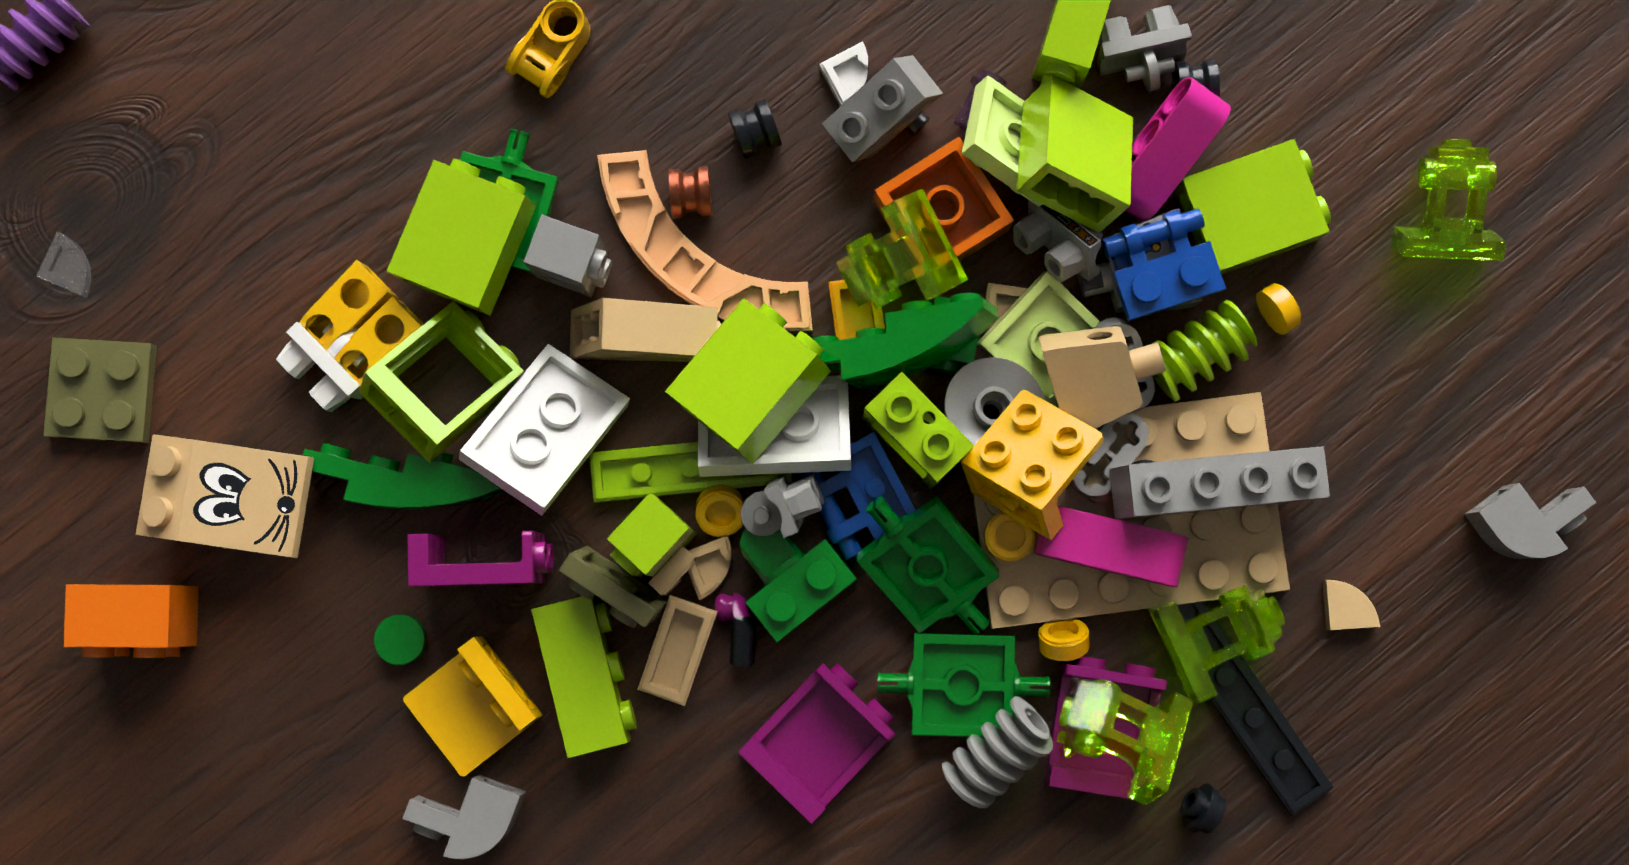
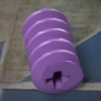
M23 0L29 13L25 16L11 8L8 14L14 26L10 29L0 24V80L15 92L20 86L14 73L27 79H31L35 75L29 60L42 66H46L50 62L44 47L57 53H61L65 49L59 34L72 40H76L80 36L74 21L91 27L68 0H43L41 3L36 0Z

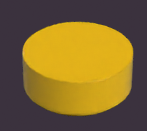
M1273 283L1256 294V302L1260 313L1275 332L1284 335L1301 324L1299 306L1285 287Z
M723 484L710 486L701 492L696 501V520L699 527L705 533L715 537H725L736 533L743 525L741 509L745 501L740 492L731 486Z
M1001 512L992 517L987 523L984 530V543L989 553L996 559L1013 562L1029 554L1034 546L1036 535L1033 529L1008 514Z
M1078 619L1048 621L1039 628V650L1049 659L1055 661L1075 660L1084 656L1090 648L1089 629L1085 623Z

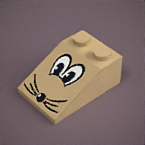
M153 434L136 535L298 558L314 458Z

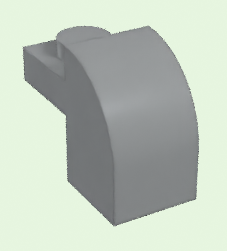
M1515 483L1502 486L1464 515L1484 542L1501 555L1514 559L1546 558L1558 555L1568 549L1556 532L1558 531L1560 535H1565L1580 526L1587 519L1583 512L1596 504V501L1583 486L1565 490L1539 509L1522 485Z
M477 775L471 779L460 810L418 795L409 800L402 819L415 823L413 831L422 836L435 840H442L444 834L450 836L443 855L444 857L453 859L473 858L489 851L509 834L517 819L526 791L483 775Z

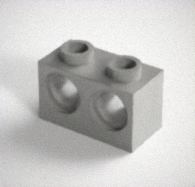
M913 55L893 58L829 116L822 125L853 163L871 158L942 96L943 92Z
M541 214L524 259V263L536 278L592 297L596 286L604 287L612 267V260L607 258L609 251L598 234Z

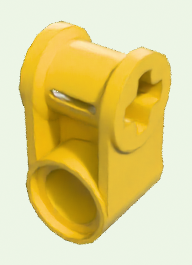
M553 0L543 8V11L526 36L518 42L506 62L505 71L513 76L518 73L540 88V95L547 99L550 98L561 86L571 65L589 40L590 25L582 9L572 0ZM564 16L577 18V26L571 34L566 36L554 34V26L560 18ZM532 62L543 68L544 71L533 65Z

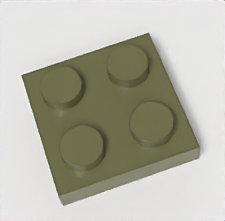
M52 337L43 436L49 438L149 444L157 345L139 342Z
M588 545L569 553L559 569L560 572L569 577L566 584L572 590L587 599L592 600L594 595L612 605L609 613L620 622L632 628H635L637 623L647 627L660 617L668 602V598L660 595L656 590L630 575L627 571Z

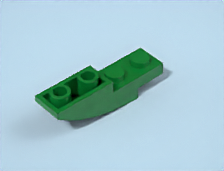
M977 293L955 294L950 297V303L932 305L929 301H911L902 304V310L885 313L886 330L881 328L862 329L856 331V338L839 340L836 336H817L812 339L824 349L819 357L830 369L831 372L829 374L841 372V380L861 389L889 383L901 372L907 377L948 358L968 345L999 318L998 308L983 297L980 298V294Z
M322 443L320 452L304 449L303 456L314 458L312 472L348 480L343 500L364 505L402 510L441 509L486 500L506 492L472 468L469 469L451 464L454 455L442 452L430 463L423 456L408 453L403 473L398 472L400 462L374 455L370 456L368 464L350 460L352 450Z

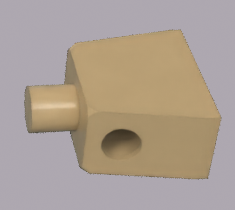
M1112 326L1039 336L1059 409L1095 429L1139 409L1143 405V400L1137 380L1166 372L1158 342L1128 350L1121 327Z

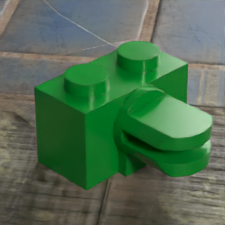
M745 529L740 539V549L743 557L765 585L763 589L745 603L776 642L857 579L826 539L807 554H804L789 536L783 538L780 529L768 536L754 535Z

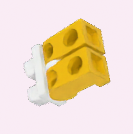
M356 260L306 312L300 322H296L286 332L292 340L286 344L276 360L289 374L297 379H300L316 363L326 375L309 393L323 409L332 412L351 397L361 400L363 396L359 393L364 373L418 330L424 323L402 301L398 300L399 297L367 265Z

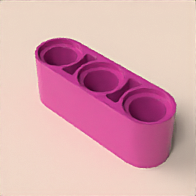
M1186 77L1176 85L1132 143L1131 204L1125 211L1141 222L1148 221L1157 213L1229 117L1230 105L1194 78Z
M1058 506L1063 527L1055 537L1049 540L1038 533L1034 550L1036 555L1178 588L1189 540L1188 537L1062 506Z

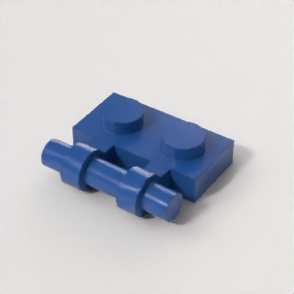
M1199 208L1182 214L1179 210L1163 214L1162 220L1141 227L1131 224L1120 228L1119 234L1102 239L1103 249L1107 258L1125 253L1130 266L1115 271L1111 275L1127 322L1220 293L1226 289L1211 242L1208 241L1190 246L1187 233L1204 228L1205 226ZM1168 239L1172 253L1147 261L1144 247Z
M874 432L850 444V471H838V474L825 480L821 472L799 473L801 478L814 474L825 501L821 505L822 510L819 511L829 528L825 533L831 545H838L845 561L856 556L862 550L854 535L855 533L867 527L874 540L881 535L883 529L866 512V507L872 501L875 502L877 497L882 496L899 518L916 511ZM844 488H847L859 511V514L846 520L833 495Z

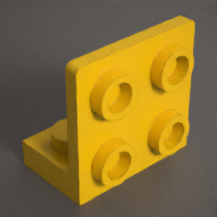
M1022 390L962 459L961 464L973 494L1047 539L1052 540L1063 527L1057 506V498L1103 444L1104 439L1102 433L1033 393Z
M483 636L472 637L457 649L459 651L458 655L403 698L406 706L460 776H466L543 716Z

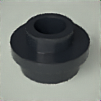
M1208 783L1201 785L1198 789H1191L1184 797L1180 807L1184 828L1193 833L1198 831L1205 834L1211 833L1220 824L1225 814L1226 800L1219 795L1216 787Z

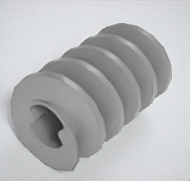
M1014 696L1010 700L1015 716L1004 709H1000L995 714L1001 729L990 722H985L981 726V731L986 741L973 734L967 739V745L971 753L961 747L954 750L952 754L957 766L949 762H942L943 773L952 789L961 799L972 806L988 808L995 801V796L1003 795L1009 789L1010 783L1018 782L1022 778L1024 770H1031L1038 763V757H1046L1053 749V741L1046 722L1021 697Z

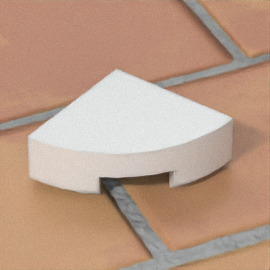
M863 41L819 64V68L840 106L866 83L868 55Z

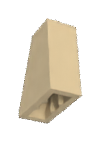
M601 298L571 310L570 358L690 362L721 325L720 321H717L718 307Z

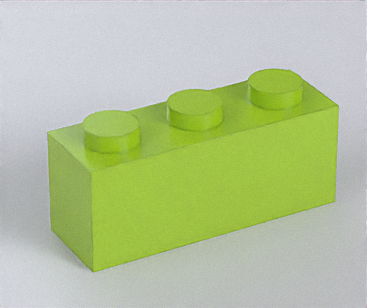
M650 492L612 532L607 540L616 547L610 556L630 575L641 578L645 574L654 577L682 546L684 548L697 533L663 501Z
M594 595L592 600L581 596L531 609L567 758L631 741L629 731L637 729L631 701L621 700L617 682L625 680L618 651H609L605 633L613 631L606 602L597 603L596 595Z

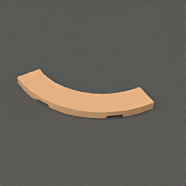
M646 150L597 155L606 198L620 231L641 262L670 291L690 305L718 307L717 318L724 321L743 298L758 309L766 303L787 321L783 328L789 333H799L800 331L813 333L808 282H781L761 279L746 274L743 275L719 264L695 246L673 223L655 189Z

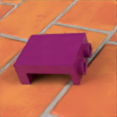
M522 531V559L520 562L446 564V537L432 534H407L408 586L546 584L545 574L553 573L554 570L553 544L546 543L544 534L535 531Z
M1082 656L1075 659L1074 665L1062 663L1051 731L1053 749L1048 754L1044 783L1052 787L1151 802L1153 782L1149 780L1161 693L1162 690H1166L1167 680L1155 678L1156 668L1126 663L1125 671L1121 673L1105 670L1106 660Z
M822 663L738 751L811 824L823 813L826 805L887 741L890 742L896 735L889 727L895 718L874 698L866 705L852 691L859 683L838 663L831 669Z

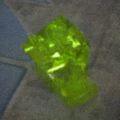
M1448 139L1442 141L1441 146L1429 147V153L1418 160L1419 187L1421 189H1428L1427 207L1423 222L1419 227L1394 226L1392 246L1403 257L1504 261L1506 240L1493 230H1483L1488 191L1494 190L1497 180V166L1495 161H1489V148L1472 147V141L1467 139ZM1447 189L1468 190L1467 208L1464 218L1444 217Z
M923 189L917 190L880 208L892 232L877 240H874L871 233L858 238L844 246L848 255L835 262L858 307L869 301H872L875 309L903 296L899 286L913 279H916L926 301L968 280ZM917 231H919V233H920V235H921V237H922V239H923V241H924V243H925V245H926V247H927V249H928V251H929V253H930V255H931L932 258H930V256H929V254H928V252H927V250H926V248H925V246H924V244H923V242H922V240H921V238H920V236H919V234H918Z
M1245 584L1218 596L1221 605L1184 621L1175 601H1167L1148 609L1190 702L1201 703L1218 695L1207 672L1208 670L1243 653L1249 662L1276 650L1274 643L1283 635L1281 626L1285 625V619L1276 599L1273 596L1267 598L1262 588L1250 592ZM1228 616L1239 641L1213 652L1202 627Z
M1097 679L1091 683L1081 680L1075 698L1066 696L1058 725L1065 727L1066 731L1059 730L1056 742L1065 744L1064 757L1068 759L1077 752L1087 757L1098 758L1105 751L1125 760L1134 772L1128 797L1147 805L1169 789L1194 701L1175 692L1159 705L1153 707L1122 692L1121 688L1111 681ZM1116 716L1138 726L1140 733L1137 740L1113 729Z

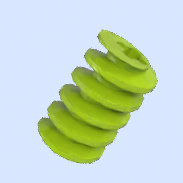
M1225 300L1219 304L1218 314L1211 310L1203 313L1201 316L1202 325L1194 320L1186 323L1184 326L1185 335L1177 330L1170 332L1167 335L1168 346L1159 340L1153 342H1158L1166 372L1153 375V378L1165 394L1174 402L1180 400L1177 384L1182 383L1193 392L1197 390L1194 377L1196 373H1199L1210 382L1214 380L1212 364L1216 363L1225 372H1228L1232 369L1229 354L1233 353L1242 362H1245L1249 359L1246 344L1250 343L1255 347L1257 346V338L1251 326L1233 302Z

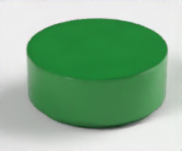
M390 616L384 619L376 629L374 635L375 649L378 655L390 664L404 665L412 663L425 651L427 645L426 630L422 623L412 616Z

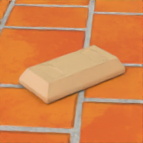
M670 595L637 690L685 706L718 611Z

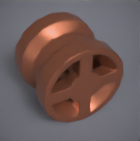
M698 167L694 172L683 173L679 168L669 169V194L672 218H683L690 212H698L702 217L712 216L709 167Z

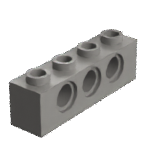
M1324 446L1129 464L1109 469L1116 520L1300 502L1330 497Z

